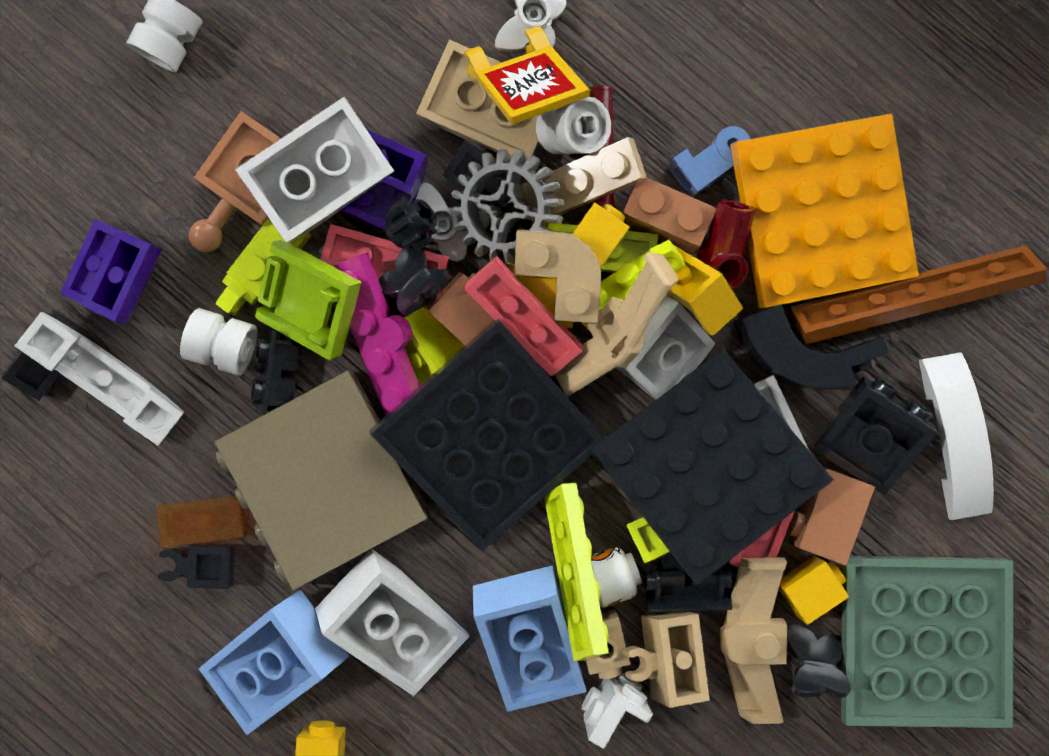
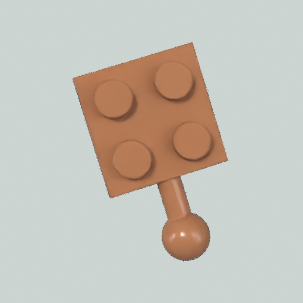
M240 111L194 176L196 180L222 197L208 219L195 222L189 230L191 245L201 252H212L220 246L223 239L221 228L236 208L262 226L269 218L235 169L281 138L242 111Z

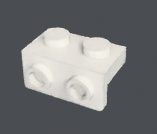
M622 673L619 677L603 679L598 689L595 687L590 689L582 704V710L585 711L584 722L589 741L604 749L625 711L647 723L649 722L652 712L647 703V697L640 691L642 685L639 682L627 678L626 674Z

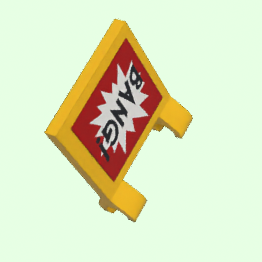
M540 26L524 31L530 43L526 46L527 54L490 66L480 46L464 51L465 57L470 64L466 66L468 76L472 79H477L512 125L590 97V89L551 47L545 32Z

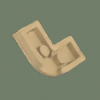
M517 230L514 274L557 277L555 320L598 323L601 269L592 249L572 234Z

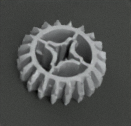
M499 149L496 160L490 153L482 154L483 167L477 162H470L468 164L469 170L473 175L472 178L466 175L457 177L458 181L465 186L464 191L454 190L451 193L453 198L462 200L461 207H453L450 212L452 215H462L463 221L458 222L454 226L455 230L469 231L464 237L463 243L466 246H470L478 241L475 248L477 256H484L490 250V261L496 256L501 260L504 254L507 264H515L516 241L506 242L508 232H513L515 223L520 219L535 221L530 230L555 232L548 227L549 222L561 224L563 217L552 215V207L564 206V200L551 199V193L558 191L561 186L559 182L545 184V181L552 174L550 168L544 167L536 173L540 163L539 158L531 156L525 163L524 151L515 150L510 159L508 150ZM508 172L506 181H501L500 188L495 194H481L485 185L492 178ZM521 176L533 187L537 197L538 208L527 204L522 195L523 185L520 184ZM509 201L508 203H514V208L522 209L524 212L506 213L503 216L506 211H501L500 206L492 205L491 202ZM478 207L490 214L492 219L490 230L494 231L493 236L484 228L479 217Z

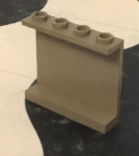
M348 370L215 441L219 450L216 452V458L220 467L226 474L231 473L238 486L235 489V494L239 503L246 511H251L257 522L254 529L259 541L264 547H270L277 560L274 562V568L278 577L284 584L289 583L292 590L303 586L424 521L431 515L410 475L370 435V429L380 421V418L354 371Z

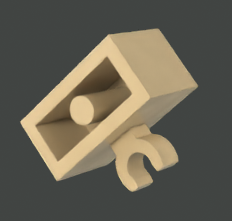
M687 611L641 615L645 649L637 646H629L623 649L624 656L629 658L638 656L640 659L638 669L625 672L626 677L633 681H643L649 677L651 699L669 708L710 701L699 614Z

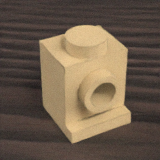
M615 609L601 612L602 620L608 629V643L613 646L612 652L586 660L589 674L598 673L600 679L617 677L623 673V666L630 665L629 657L623 655V649L626 648L620 620Z

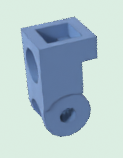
M729 126L722 129L711 145L693 158L688 149H685L672 159L667 168L687 195L694 198L734 169L730 144L748 140L750 137L744 129L737 126Z

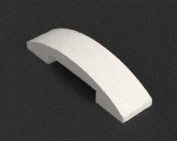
M44 312L37 316L15 344V347L50 371H58L125 418L124 423L157 446L184 413L166 395L123 362Z
M962 352L921 359L919 364L926 400H933L947 478L941 479L948 518L949 520H956L992 513L994 487L988 432L978 392Z

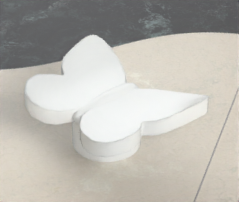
M515 0L518 9L514 11L515 16L508 20L498 32L495 48L505 52L524 50L530 44L524 31L537 26L543 29L553 48L555 33L551 24L553 20L562 15L566 7V0Z
M423 183L419 188L416 200L421 199L425 201L436 215L437 225L434 227L436 233L431 236L432 241L438 243L440 252L443 256L449 257L450 261L458 262L463 260L467 255L468 248L463 243V239L469 231H456L454 228L458 222L463 221L462 215H452L450 212L451 207H447L440 193L432 185ZM479 211L480 220L484 228L487 229L491 218L488 214Z

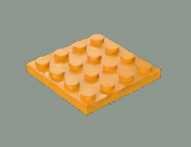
M892 114L737 141L730 144L740 202L756 208L747 243L759 308H767L779 304L782 305L919 277Z

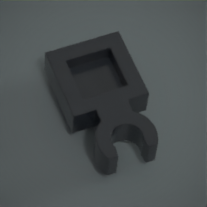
M465 140L442 176L464 190L465 186L458 181L457 177L466 175L472 178L473 175L469 170L468 164L470 162H477L483 167L482 154L484 152ZM495 176L483 189L489 192V195L495 194L501 185V181H506L507 176ZM506 201L492 202L494 205L500 206V208L505 209L507 206Z
M192 544L189 546V555H186L179 548L163 550L159 553V557L172 558L175 562L174 571L159 573L158 579L173 581L183 575H187V587L229 589L233 587L235 545Z

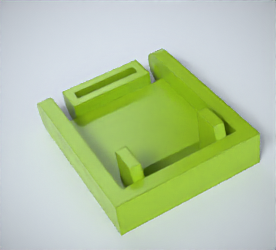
M282 240L273 241L270 251L274 255L267 258L258 302L265 306L257 308L256 319L329 361L341 356L362 282L290 243ZM333 302H337L331 328H329L327 324Z

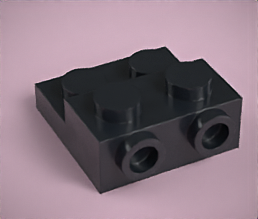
M863 376L838 407L839 414L814 446L817 452L864 483L875 486V490L885 496L938 432L933 421L930 420L933 414L922 404L911 400L907 405L894 397L898 391L887 381L876 377L872 382Z

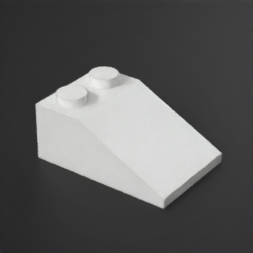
M345 97L235 169L285 242L291 244L328 220L394 172Z
M372 548L315 608L323 636L413 696L470 637L466 630L405 573Z

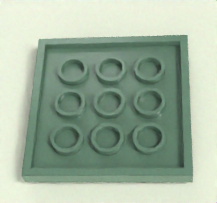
M850 556L847 565L842 564V574L846 579L842 586L849 595V598L842 602L843 656L841 658V672L848 678L851 684V691L848 696L841 698V721L846 726L1013 728V560L1006 558Z

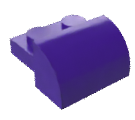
M366 129L394 172L341 209V211L385 230V223L388 221L385 218V214L390 211L389 206L403 196L410 203L413 199L417 198L419 188L425 177L428 158L425 154Z
M94 219L60 294L81 303V306L114 322L128 325L162 249Z

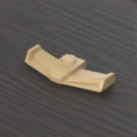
M652 252L647 253L644 257L646 263L625 300L612 297L598 312V323H588L587 326L593 338L582 345L583 352L554 374L563 393L567 397L615 367L626 368L640 353L644 345V331L668 291L679 280L663 255Z
M784 557L741 559L731 596L732 610H727L724 625L720 628V649L725 656L739 715L753 724H780L784 722L770 665L786 664L787 623L783 618H770L782 574L787 564Z

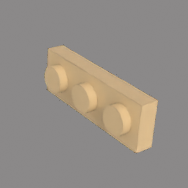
M627 137L552 171L545 184L559 182L561 188L551 193V199L564 200V206L552 207V215L567 213L645 180L647 176L634 138ZM529 182L522 184L524 200L527 204L538 208L537 197L533 187Z

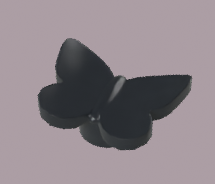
M411 245L406 249L403 248L399 253L395 263L396 270L384 273L379 278V283L385 296L388 298L398 297L397 307L403 315L409 316L417 309H422L432 304L437 298L439 290L451 280L452 275L443 269L429 270L424 250L416 251Z
M787 623V649L798 660L791 688L793 694L801 697H819L826 692L837 698L848 696L851 691V684L846 675L837 669V664L843 656L841 642L833 635H825L817 640L814 633L809 629L795 623Z

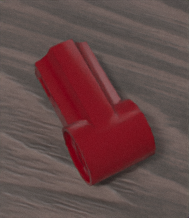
M722 199V202H718L708 243L701 247L696 259L720 272L730 288L734 289L742 284L748 274V264L743 257L756 208L735 200Z

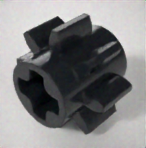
M403 196L389 206L390 211L385 214V218L388 220L385 223V232L394 245L405 249L412 245L416 251H419L432 242L431 236L436 233L434 227L437 225V218L432 208L425 201L415 199L410 203Z

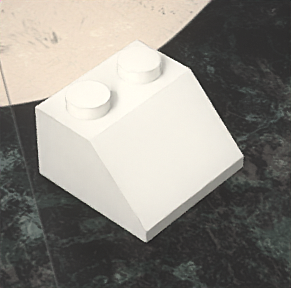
M666 295L644 331V345L640 353L626 368H615L656 400L692 373L716 343L679 302Z

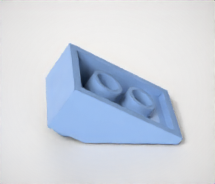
M553 565L473 586L474 619L507 712L587 692L579 661H573L562 595Z
M300 589L269 610L198 669L245 734L248 735L327 676L346 660L349 654L322 635L316 610Z

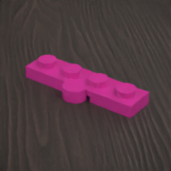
M368 253L336 264L333 267L362 282L350 328L386 416L420 385L405 349V346L412 339L411 325L402 316L392 315L387 317L390 308L382 292Z

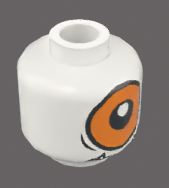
M613 547L591 556L594 578L600 587L599 605L601 607H608L635 597L637 585L642 584V580L632 553L625 554L621 548Z

